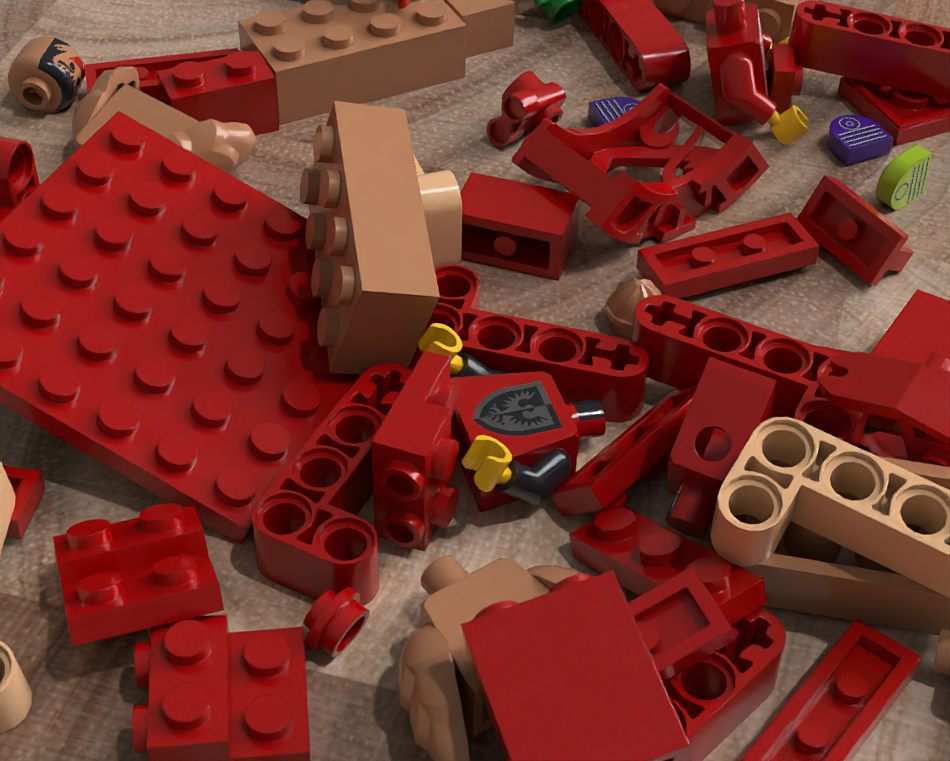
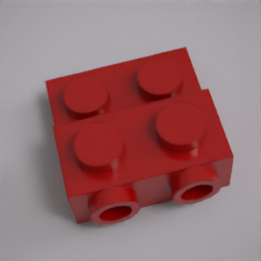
M424 350L371 441L374 528L377 531V537L389 540L405 548L426 551L438 526L442 528L448 527L457 505L458 490L450 487V477L454 471L459 452V442L456 436L451 434V419L455 411L458 392L456 387L450 386V357Z
M176 503L159 504L143 510L139 514V518L112 524L105 519L87 520L71 526L66 531L67 534L53 536L56 563L73 646L224 610L220 584L209 558L204 529L194 505L182 508L181 505Z
M227 614L198 616L152 627L151 641L136 642V683L138 688H149L148 704L134 705L132 709V737L135 753L148 752L149 761H311L304 627L229 632Z

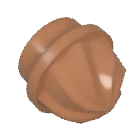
M633 277L628 282H619L617 289L607 298L606 315L610 320L612 329L618 335L631 339L636 305L646 297L661 295L660 290L654 286L651 280L644 278L637 280Z

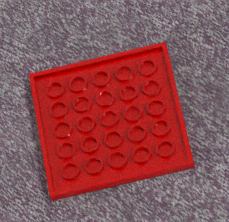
M120 111L115 113L0 222V404L169 503L179 504L182 508L194 505L200 521L243 545L253 531L252 510L256 502L361 375L330 373L327 346H320L318 343L317 324L322 305L321 297H314L311 290V275L316 258L315 251L306 247L305 231L307 218Z

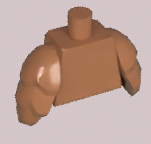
M118 67L115 70H104L95 81L90 93L79 101L72 122L73 141L77 150L115 113L120 111L232 176L236 168L254 151L257 141L253 130L248 124L238 122L222 123L214 119L199 122L139 91L140 81L135 67Z
M445 555L436 559L425 569L420 583L430 596L426 597L420 605V628L411 632L403 647L398 666L397 691L401 707L409 713L410 725L416 744L429 753L433 761H470L466 730L472 737H475L493 726L467 657L460 624L473 620L478 612L491 604L501 601L521 603L549 593V590L556 583L567 577L582 574L581 571L552 565H538L525 570L512 559L499 558L469 574L451 555Z

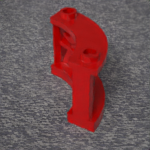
M661 83L631 110L615 120L598 127L580 130L569 129L559 126L549 118H544L536 129L524 139L521 147L512 157V162L527 174L540 180L560 184L591 207L585 214V217L609 236L632 244H640L641 239L646 237H655L660 242H664L695 229L696 220L694 219L702 216L710 209L718 214L723 212L740 198L769 168L765 159L750 140L738 132L734 133L671 92L669 88ZM679 119L695 129L683 145H676L680 129L677 122ZM674 125L673 129L666 133ZM704 135L720 145L721 148L700 146ZM620 166L664 168L661 180L658 183L637 181L624 171H621L615 179L606 174ZM683 170L682 176L675 178Z

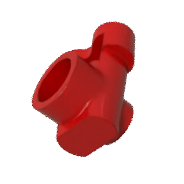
M526 71L518 76L502 95V115L490 120L487 124L486 132L489 140L495 146L503 147L520 139L529 130L536 128L544 118H549L554 123H557L563 115V110L560 107L567 98L563 88L555 82L544 84L532 71Z

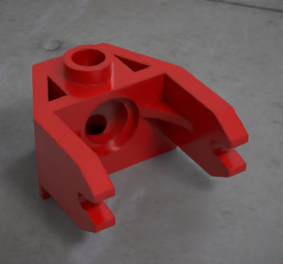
M859 351L832 357L830 360L833 373L838 376H820L817 381L821 393L834 406L899 421L902 436L881 431L863 434L857 446L858 448L875 456L950 467V361L946 357L931 352L924 365Z

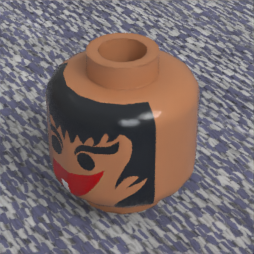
M46 36L32 39L22 48L10 66L7 77L9 88L15 98L32 111L43 113L62 112L71 104L83 84L85 77L84 62L78 52L64 41Z

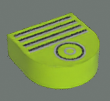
M916 144L891 160L877 182L876 195L878 200L894 210H899L923 196L932 152Z

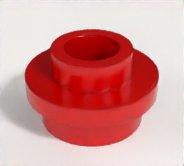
M347 587L339 594L328 590L317 599L303 621V625L309 629L305 639V645L315 653L323 649L331 657L335 658L353 642L370 615V611L359 603L360 593L352 587Z

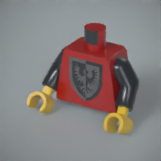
M431 324L418 341L421 351L424 352L426 350L450 357V386L456 387L458 392L455 411L451 419V434L455 435L459 442L458 460L479 512L489 511L516 500L532 505L541 504L576 472L579 441L605 435V416L599 400L592 398L565 404L550 374L544 371L510 373L488 368L467 353L459 352L462 349L460 337L455 331L444 324Z

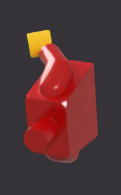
M712 0L713 9L706 13V47L718 123L728 125L756 121L760 125H764L767 122L770 124V128L779 142L783 144L794 143L809 132L806 126L808 120L795 105L780 115L775 110L777 103L769 98L767 64L769 66L772 38L761 30L758 6L753 3L745 4V0ZM789 37L785 38L779 43L787 44Z

